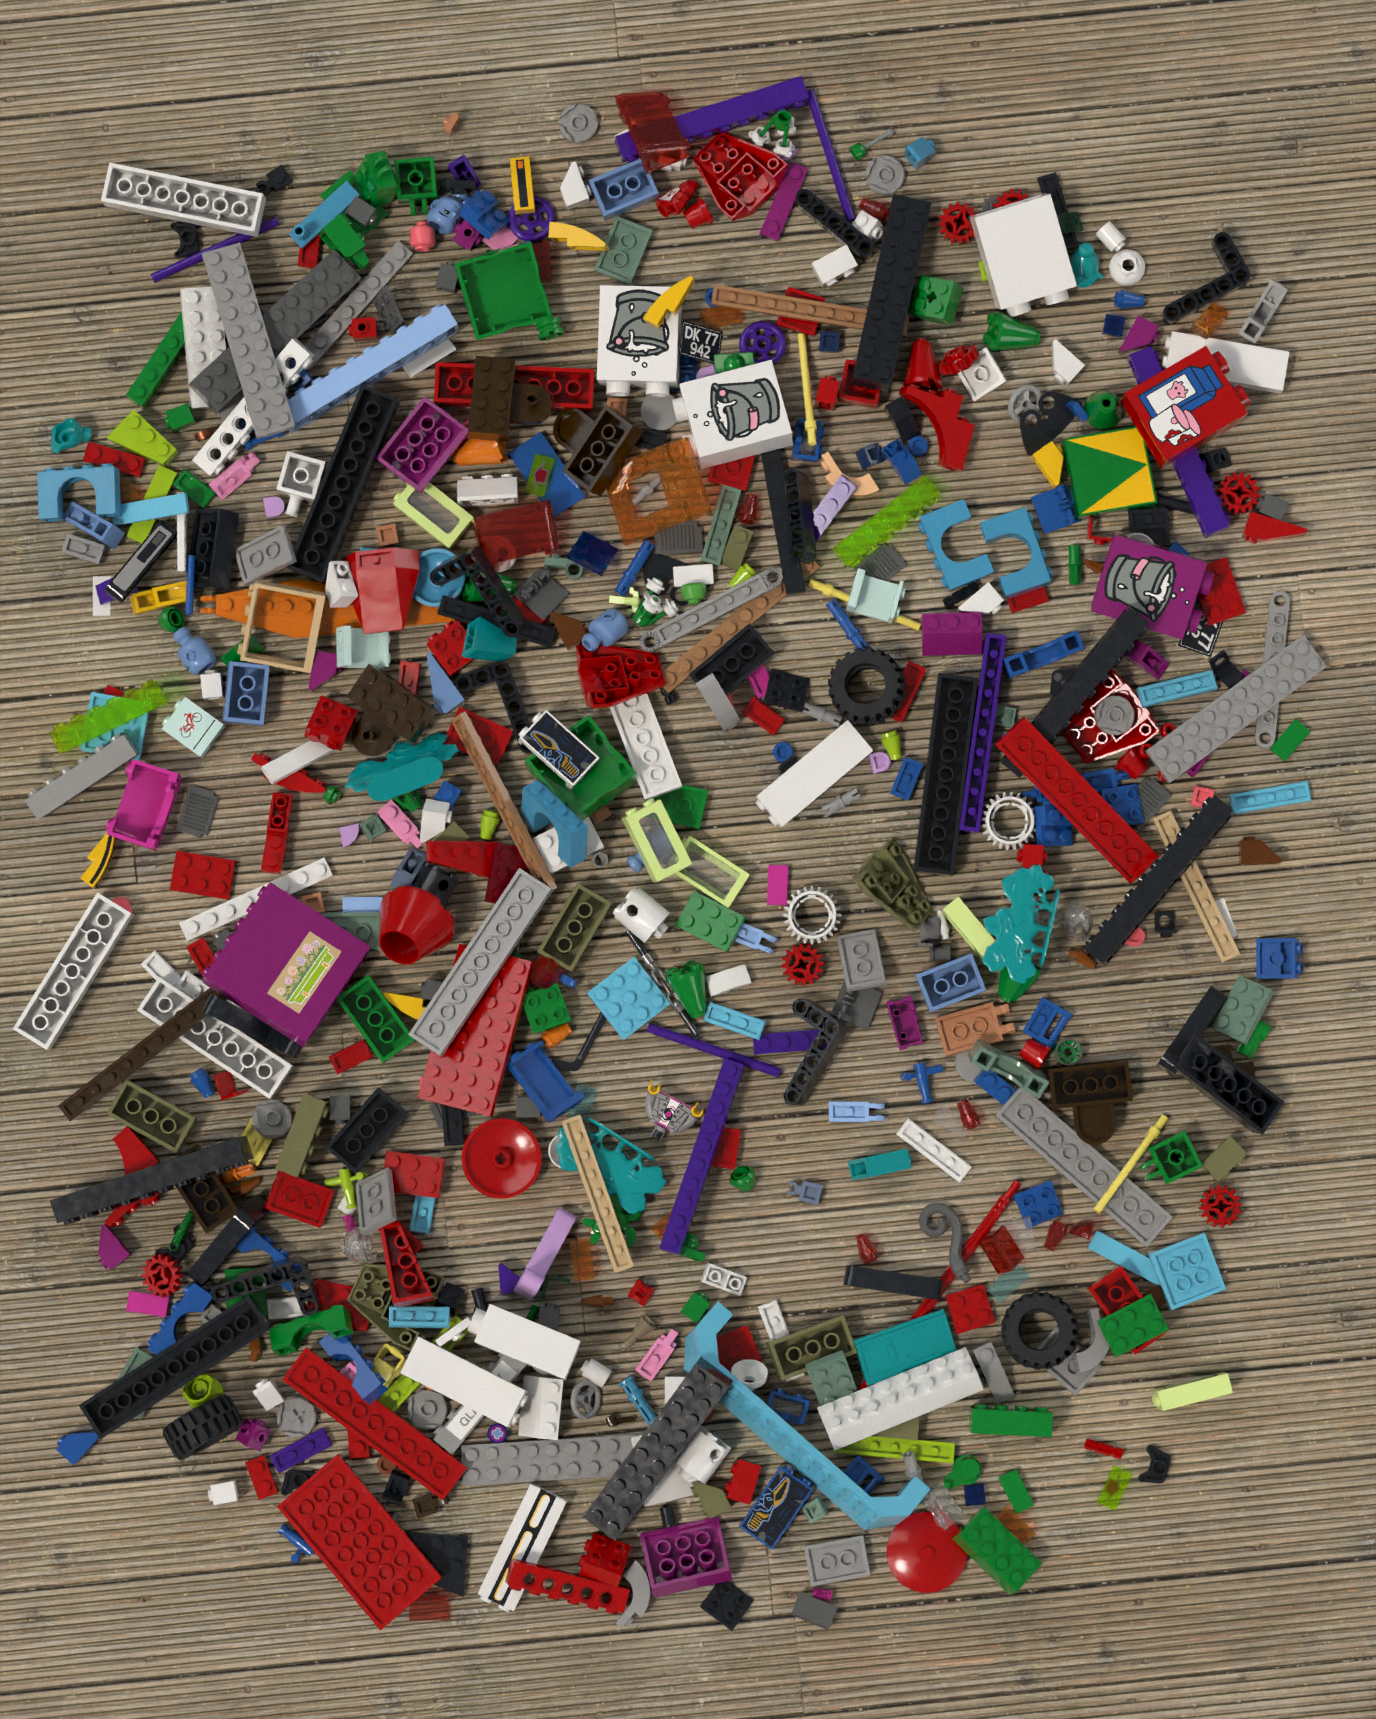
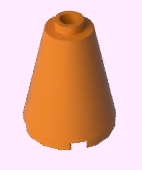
M467 439L451 455L453 462L459 466L504 464L508 462V455H504V450L507 449L506 442Z

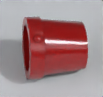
M698 198L695 204L683 211L691 229L706 223L713 224L714 219L703 198Z
M1132 747L1121 756L1115 766L1117 770L1121 769L1135 780L1146 770L1148 764L1139 756L1137 748Z
M1029 1038L1019 1056L1039 1070L1048 1057L1051 1047Z

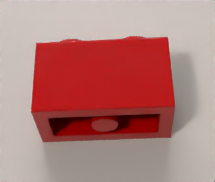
M832 376L820 377L815 401L816 408L834 411L840 381H836L837 378Z
M738 1458L737 1462L733 1461L730 1470L733 1477L731 1481L727 1480L724 1490L727 1493V1498L750 1505L761 1465Z

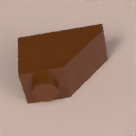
M555 612L549 613L568 651L576 647V645L582 644V637L589 633L585 623L581 624L577 619Z
M1254 836L1243 837V841L1238 842L1239 866L1282 863L1281 858L1261 840H1255Z

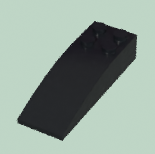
M1197 1034L1192 1036L1173 1066L1196 1089L1252 1133L1263 1135L1284 1103L1281 1098Z

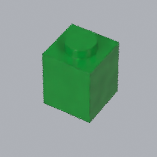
M188 403L165 411L167 417L164 420L167 428H172L174 433L196 425Z
M701 1291L698 1294L693 1292L680 1312L697 1323L710 1305L708 1302L709 1297Z

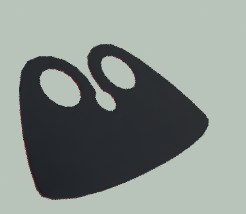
M1049 391L1041 395L1038 401L1040 411L1048 416L1047 420L1043 421L1039 412L1032 409L1022 414L1020 418V431L1028 456H1032L1035 452L1053 441L1069 425L1075 416L1066 404L1072 400L1082 406L1080 401L1058 392ZM1052 397L1054 399L1053 408H1044V398ZM1029 414H1033L1037 418L1036 424L1032 427L1027 426L1025 423V418Z
M650 553L643 565L645 585L648 583V578L651 580L653 577L659 578L663 581L665 590H662L659 594L653 592L652 595L662 596L669 589V581L674 580L673 567L691 565L668 556ZM673 586L670 591L671 600H674L680 606L687 605L688 602L679 601L675 598L676 590L681 587Z

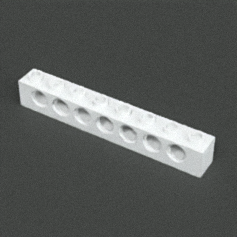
M291 339L275 359L278 371L284 377L282 384L285 394L288 392L286 389L289 385L295 384L300 378L299 373L303 369H307L313 362L314 354L297 339ZM291 358L296 360V366L293 369L289 367V360ZM245 397L193 458V461L210 476L222 473L225 469L224 464L228 459L232 460L238 453L237 448L241 444L244 445L250 439L249 434L254 427ZM242 418L246 421L244 429L239 427V421ZM228 434H232L234 438L230 445L226 441ZM216 449L221 451V457L218 460L214 457Z

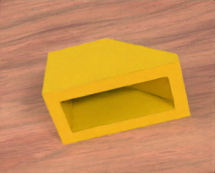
M1051 441L1035 452L1031 458L1055 489L1060 481L1063 463L1062 454L1064 452L1059 444H1054Z

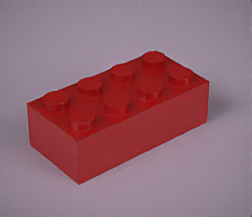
M1118 1265L1086 1288L1106 1316L1143 1297L1121 1265ZM1168 1331L1131 1349L1130 1351L1132 1352V1354L1136 1355Z

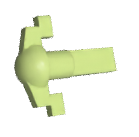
M630 587L629 593L633 594V597L609 596V603L632 605V609H628L627 615H632V612L636 613L641 600L638 591H634V587Z

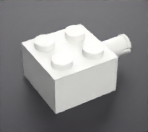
M287 451L276 488L278 493L289 495L290 497L285 512L286 515L297 517L301 501H314L326 472L327 464L325 461Z

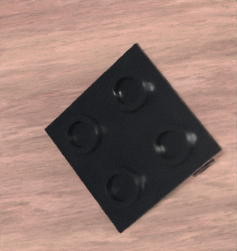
M771 669L763 703L778 706V708L783 707L784 710L787 708L796 713L802 712L810 678Z
M726 1581L715 1584L706 1599L701 1603L700 1608L733 1631L753 1602V1599L731 1582Z

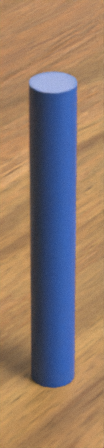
M188 555L185 615H193L196 556Z

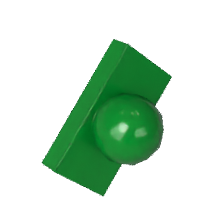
M754 351L715 354L716 374L755 364Z
M688 1233L681 1256L702 1263L706 1254L696 1250L699 1246V1240L695 1234Z

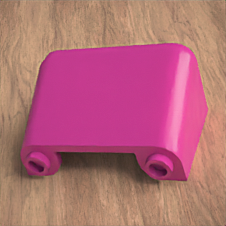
M133 759L131 763L128 762L125 774H128V782L117 814L107 822V835L157 851L171 814L182 776L178 773Z

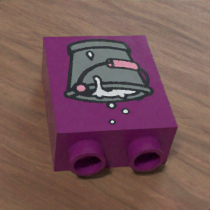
M1114 532L1090 609L1092 612L1117 619L1129 605L1147 619L1148 629L1183 640L1185 631L1196 633L1202 611L1193 608L1198 593L1208 595L1215 573L1205 570L1207 566L1206 560Z

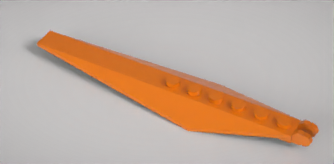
M301 579L276 583L325 593L318 636L336 634V628L341 626L362 628L352 603L348 607L330 608L325 592V584ZM259 588L252 626L292 638L309 637L316 599ZM249 589L219 594L216 597L200 596V601L216 602V609L201 608L200 613L216 614V616L247 624L248 616H245L244 613L246 604L251 602V597L248 596ZM413 597L405 627L454 622L455 619L438 615L439 607L425 606Z

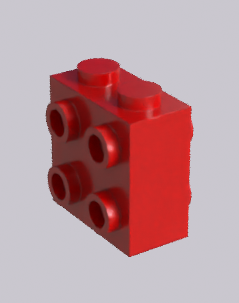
M458 620L447 623L443 627L444 631L439 635L437 632L427 639L429 642L426 644L450 677H453L475 660L462 656L466 631Z
M321 695L308 722L304 737H307L312 742L322 743L332 750L341 751L356 720L358 710Z
M1023 844L1022 848L1017 850L1016 862H1020V868L1030 869L1032 865H1041L1042 867V864H1045L1047 859V851L1043 850V845Z
M593 1533L591 1540H586L583 1550L587 1551L586 1555H581L578 1565L582 1566L579 1575L618 1588L632 1545Z

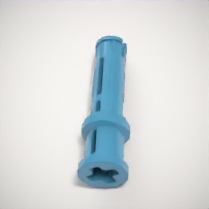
M632 1374L619 1382L618 1386H622L628 1396V1401H633L648 1426H650L656 1414L644 1398L643 1389L638 1387Z

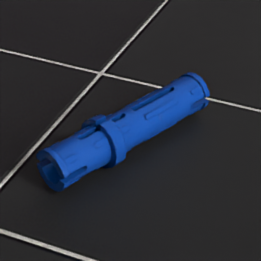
M644 539L626 571H623V576L614 589L615 592H619L618 594L625 597L632 583L636 582V576L655 547L650 541Z
M834 598L832 602L829 601L825 606L847 634L846 638L851 640L854 646L861 648V650L870 647L860 634L861 630L855 627L837 599Z

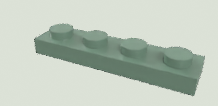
M722 484L700 561L720 566L740 498V489Z

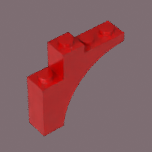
M914 384L901 387L899 395L915 403L927 415L934 427L939 445V461L937 466L955 472L963 470L975 426L968 423V419L958 417L963 396L958 395L956 390L950 388L937 393L932 390H926V392L919 390L920 387Z
M126 1126L113 1138L122 1156L125 1175L161 1163L132 1128ZM155 1191L156 1196L139 1200L137 1197V1202L129 1205L120 1206V1204H117L118 1208L114 1209L104 1222L108 1227L113 1225L118 1227L125 1220L123 1217L128 1212L132 1214L140 1207L139 1202L145 1207L148 1205L152 1207L160 1200L158 1197L160 1194Z

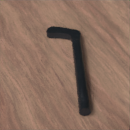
M601 1012L575 1061L570 1063L557 1058L551 1059V1062L557 1069L565 1071H578L606 1020Z

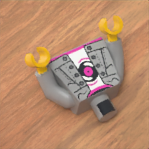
M653 1080L650 1081L645 1099V1111L647 1117L650 1118L649 1121L656 1124L651 1134L656 1139L661 1141L666 1131L673 1134L675 1132L682 1133L692 1127L705 1112V1107L702 1111L697 1109L698 1102L691 1107L660 1091L661 1083H659L658 1087H653Z

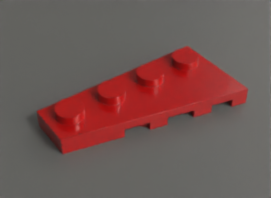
M426 841V861L488 878L494 843L501 844V842Z

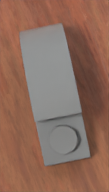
M1271 279L1238 334L1256 343L1289 288Z
M713 673L695 683L723 731L734 728L741 721Z
M1098 1308L1086 1311L1091 1340L1083 1352L1072 1355L1076 1375L1085 1373L1098 1365L1109 1349V1345L1096 1322L1103 1318Z
M637 1559L634 1560L623 1574V1577L632 1586L633 1598L624 1613L616 1620V1624L621 1628L624 1625L628 1627L635 1619L634 1613L642 1617L650 1599L649 1578L644 1567Z

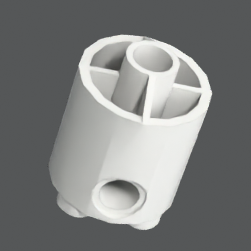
M635 887L625 897L627 902H622L613 911L614 918L644 943L652 935L660 939L669 928L663 922L670 913L640 887L638 889ZM631 905H635L638 908V913L632 911Z
M701 1425L674 1461L680 1466L678 1474L689 1483L699 1480L706 1484L731 1450V1447Z

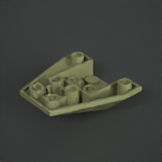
M893 838L870 855L852 877L865 895L913 932L918 930L933 910L905 852Z
M363 1264L347 1301L392 1343L411 1351L417 1338L422 1337L425 1328L389 1327V1306H394L387 1267L384 1265ZM421 1269L435 1300L408 1306L435 1307L440 1297L445 1277L427 1269Z

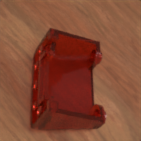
M647 91L621 93L614 96L620 119L627 127L637 154L642 161L645 174L690 157L688 149L691 148L687 137L683 138L668 106L671 103L667 93Z
M550 500L480 516L471 520L476 545L484 551L493 568L499 567L500 562L535 553L545 552V555L557 553L556 549L560 548Z

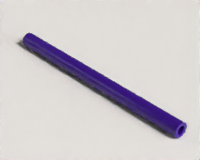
M810 89L807 91L809 96L808 104L845 219L851 222L856 219L815 90Z
M276 216L261 223L258 235L280 225ZM238 233L152 273L151 277L154 283L204 261L202 253L243 243L255 236Z
M649 1023L646 1031L702 1052L743 1064L748 1068L777 1078L781 1071L779 1067Z

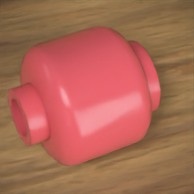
M417 222V226H413L410 229V245L415 248V251L427 252L435 246V229L429 226L428 222Z

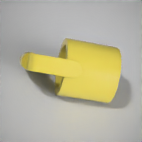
M384 1344L374 1358L373 1364L375 1367L373 1370L376 1374L379 1372L386 1380L384 1385L387 1388L394 1378L399 1376L407 1357L396 1346ZM388 1350L394 1356L401 1359L396 1368L383 1360Z

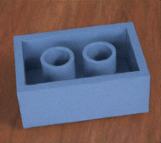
M643 157L589 180L590 189L604 221L656 200L659 197L658 190Z
M232 661L228 663L223 723L259 727L264 725L269 676L268 665Z
M972 953L915 975L929 1013L986 991Z

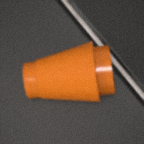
M565 1023L545 1030L541 1038L548 1049L551 1047L555 1048L572 1031L568 1024Z

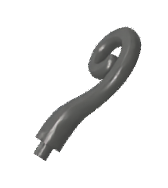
M929 1204L921 1211L919 1226L925 1235L936 1238L945 1233L947 1223L943 1218H939L938 1227L932 1229L928 1225L929 1217L935 1213H940L949 1220L952 1227L949 1264L956 1279L961 1278L964 1283H967L971 1278L968 1275L970 1269L962 1258L963 1230L960 1218L951 1207L945 1204Z

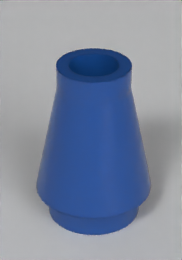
M1125 290L1116 291L1114 306L1119 307V309L1143 307L1144 296Z
M203 1067L189 1075L191 1078L190 1082L199 1090L204 1098L215 1093L208 1072Z

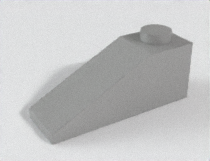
M991 1341L971 1349L996 1404L1014 1397L1015 1394Z

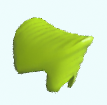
M206 1373L196 1377L182 1388V1394L191 1409L223 1393V1386L219 1381Z

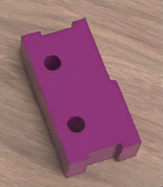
M911 995L904 997L900 1001L886 1002L899 1051L907 1049V1046L923 1044L916 1021L918 1017L915 1013ZM895 1010L899 1012L898 1016L894 1015ZM902 1033L905 1034V1039L900 1037Z

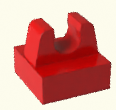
M637 1279L627 1296L640 1305L645 1306L655 1289Z

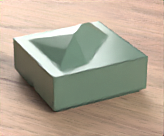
M997 705L994 725L1012 728L1014 726L1016 708Z
M377 814L359 823L369 841L387 831Z
M820 1497L811 1500L801 1507L810 1524L829 1514Z

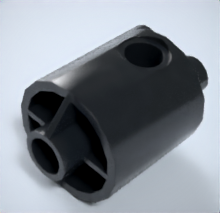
M424 861L412 886L435 895L441 900L440 904L445 908L459 878Z

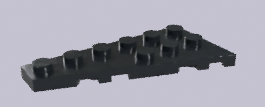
M404 1531L442 1576L434 1585L463 1597L468 1536Z

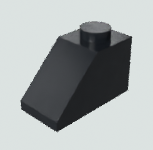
M903 396L885 405L884 410L903 444L921 434Z

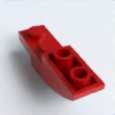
M261 752L260 755L254 753L251 760L262 767L269 763L271 758ZM303 769L275 783L285 789L306 794H324L326 788H324L325 783L317 778L313 781L307 777L309 773Z
M275 792L272 794L261 872L281 875L287 846L293 795Z

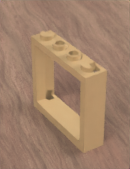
M255 580L254 585H250L248 591L251 602L246 604L244 613L245 616H248L247 624L243 623L241 635H244L243 643L239 642L237 654H241L240 660L311 673L325 593ZM259 588L316 599L304 662L248 652Z

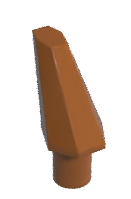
M1085 560L1084 565L1095 574L1102 573L1103 564L1101 562Z
M1079 948V951L1069 949L1067 957L1076 958L1078 963L1095 970L1096 962L1081 948Z
M260 1176L240 1182V1186L231 1187V1195L241 1194L244 1197L260 1184Z
M597 1295L582 1298L581 1304L603 1308L604 1305H613V1297Z
M260 1337L249 1344V1350H251L250 1361L257 1362L259 1353L263 1354Z

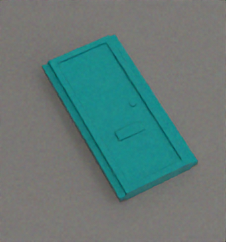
M944 1309L853 1340L867 1386L956 1351Z

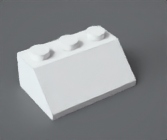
M513 474L501 475V478H493L492 475L481 476V479H473L471 476L462 477V480H457L458 504L460 507L519 503L517 477H513Z
M524 1375L523 1389L528 1391L526 1394L528 1400L524 1407H521L519 1436L558 1440L563 1379Z

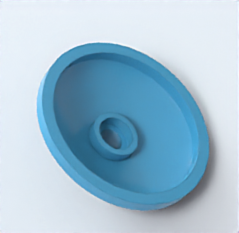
M439 548L430 549L419 554L420 573L413 595L419 603L428 607H439L442 594L456 599L461 594L465 585L466 574L442 586H436L430 580L431 571L443 561L455 556V554Z

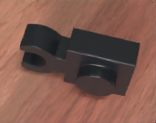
M280 165L266 174L267 181L257 182L256 187L265 186L266 190L262 193L266 197L270 194L271 189L274 188L278 192L293 183V180L284 166Z

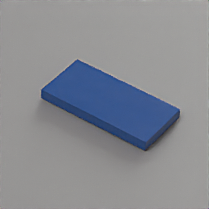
M541 432L508 453L552 519L585 498L577 483L563 472L565 466ZM545 462L543 469L549 470L545 484L539 483L536 489L533 473Z

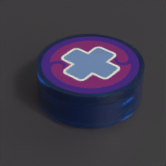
M495 1423L489 1427L487 1435L491 1442L499 1444L506 1440L508 1431L504 1425Z

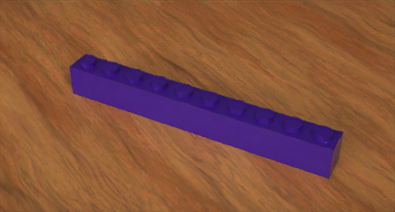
M802 76L617 135L614 141L622 163H630L645 155L647 158L655 156L661 150L671 151L676 148V145L682 143L683 145L692 144L695 142V139L701 137L702 139L710 138L713 136V133L719 131L720 133H726L732 130L731 127L747 126L750 124V121L756 119L763 121L769 118L768 115L777 114L781 110L787 111V109L793 107L800 109L806 106L805 103L808 102L809 96Z
M1151 346L1132 353L1127 358L1138 385L1164 370V368L1161 369L1158 363L1160 358L1157 351H1153ZM1196 448L1172 462V465L1192 507L1201 532L1206 539L1227 530L1230 519L1226 512L1223 513L1221 498L1218 494H1215L1213 489L1214 482L1211 476H1207L1205 471L1207 469L1206 463L1203 458L1200 459L1197 453L1199 448Z
M986 633L959 832L978 834L980 830L1006 635Z
M725 1058L723 1060L659 1247L661 1251L681 1256L745 1069L743 1064Z

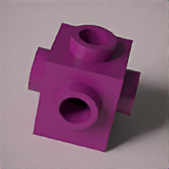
M465 219L463 223L458 222L453 231L456 233L453 242L468 251L472 249L474 244L478 246L483 237ZM466 231L472 232L471 236L469 237L465 236L464 234Z
M245 1418L235 1440L261 1452L271 1430L265 1427V1422L258 1418H254V1420Z

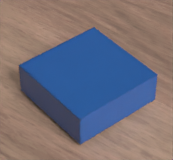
M1071 400L1066 404L1077 420L1084 422L1089 418L1078 402Z

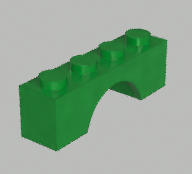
M334 1305L328 1310L317 1311L314 1315L297 1317L294 1321L277 1324L269 1330L272 1351L279 1357L297 1352L304 1337L315 1330H325L334 1339L353 1334L350 1311L343 1305Z

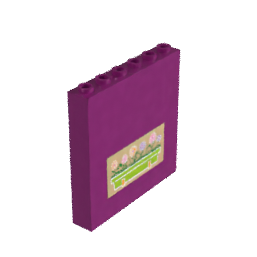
M270 882L267 887L263 886L257 894L259 898L256 903L251 902L246 910L248 912L246 917L239 919L235 926L237 930L234 934L230 933L224 942L226 946L223 950L219 949L213 957L215 961L212 966L207 965L204 969L202 983L304 1048L368 955L371 946Z

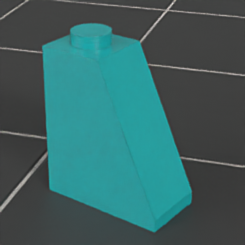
M478 617L467 626L462 656L471 659L505 661L516 653L517 638L506 636L501 628L482 617Z
M907 1149L848 1161L852 1181L910 1169L911 1156Z

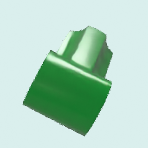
M1259 1020L1247 1045L1240 1042L1236 1051L1251 1059L1272 1026Z

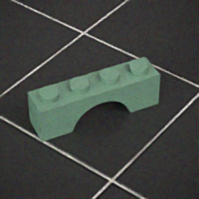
M980 1039L976 1040L968 1054L971 1064L987 1072L994 1071L1007 1077L1022 1090L1037 1098L1041 1097L1049 1084L1046 1073Z

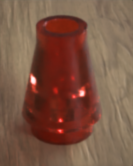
M865 197L859 204L860 209L881 222L886 219L890 209L885 203L873 201Z
M746 494V498L737 514L739 522L751 525L757 520L758 496Z
M967 1099L957 1104L962 1126L967 1131L981 1125V1118Z
M1057 1220L1050 1223L1043 1246L1054 1251L1068 1233V1226Z
M863 1233L856 1236L860 1260L864 1264L877 1260L878 1251L867 1234Z

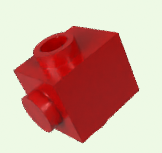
M375 317L352 319V324L348 325L349 337L353 336L354 342L378 340Z

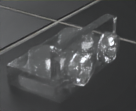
M942 1483L930 1490L922 1499L924 1507L935 1516L936 1524L939 1527H943L944 1530L965 1516Z

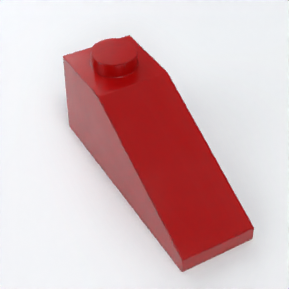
M1250 511L1241 537L1246 538V542L1257 544V542L1304 536L1307 533V529Z

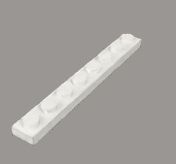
M324 857L275 879L271 883L292 895L332 877L333 874ZM269 883L180 922L179 924L186 940H193L248 914L246 910L251 902L256 903L258 900L257 894L263 886L267 887Z

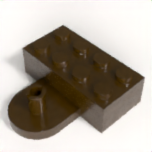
M476 355L468 427L469 439L509 442L510 423L537 425L549 417L552 411V400L549 393L538 385L515 383L516 359Z
M607 405L604 406L596 420L579 409H565L556 417L553 425V434L556 441L573 454L563 472L587 491L598 496H602L644 432L641 427L620 411Z
M373 664L367 665L346 696L365 710L353 728L352 742L354 747L366 756L383 754L398 734L407 741L416 743L437 712V709Z
M1128 1061L1047 1069L1051 1109L1072 1107L1075 1132L1083 1142L1090 1145H1100L1108 1141L1115 1130L1113 1103L1133 1101Z

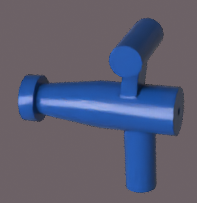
M925 1062L913 1064L915 1074H900V1079L903 1081L916 1078L923 1098L921 1103L924 1104L933 1101V1098L930 1097L928 1076L943 1072L942 1065H936L926 1068Z
M284 1523L277 1533L279 1535L283 1534L298 1548L296 1554L291 1556L292 1563L297 1564L299 1563L301 1552L310 1557L314 1551L301 1535L287 1528L288 1525Z

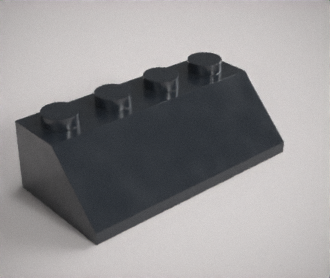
M196 509L190 555L196 556L194 589L229 591L239 513L225 509Z

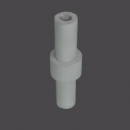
M658 473L648 484L645 483L641 487L642 490L630 501L636 506L646 496L649 497L654 492L653 489L664 478Z

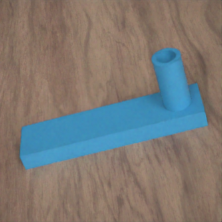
M347 181L344 182L299 225H296L289 235L303 250L319 235L325 225L349 207L355 196H361Z

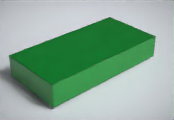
M186 469L183 470L173 483L176 488L181 492L187 493V496L203 509L206 508L216 495L213 490Z
M1294 719L1269 750L1285 762L1310 733V730Z
M1017 1469L998 1477L1016 1514L1034 1506Z

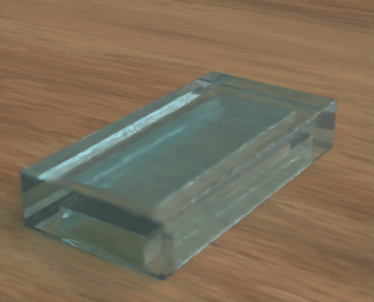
M577 1084L575 1093L581 1090L585 1098L578 1106L569 1111L567 1119L581 1115L582 1121L586 1125L596 1090Z
M1015 1262L987 1288V1291L1001 1304L1029 1276Z

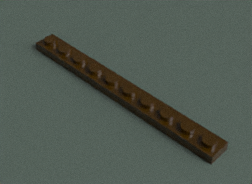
M211 988L207 989L64 1100L58 1107L67 1119L72 1121L208 1016V1014L202 1012V1009L210 994L225 1001L228 999Z

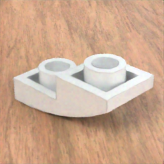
M745 964L705 977L711 997L752 983Z
M707 1262L700 1281L741 1296L747 1277Z

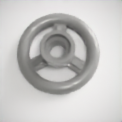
M1023 385L1013 392L1008 402V412L1013 420L1020 422L1021 416L1017 414L1023 409L1029 408L1037 412L1040 411L1038 401L1042 394L1037 387ZM1029 391L1035 393L1037 398L1036 405L1031 403ZM1027 415L1025 422L1032 420L1035 415Z
M589 1379L579 1381L572 1390L571 1408L578 1418L590 1419L599 1410L601 1393L595 1383ZM589 1386L588 1390L579 1391L581 1387ZM594 1393L595 1403L593 1408L591 1409V1396ZM578 1407H583L586 1414L582 1413Z

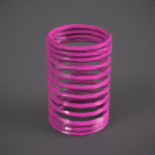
M353 1214L342 1217L343 1222L346 1223L344 1227L348 1230L346 1231L347 1234L357 1232L355 1220L352 1219L354 1218Z
M814 1587V1598L831 1601L832 1590L823 1589L822 1591L821 1588L820 1592L819 1588L818 1592V1588Z

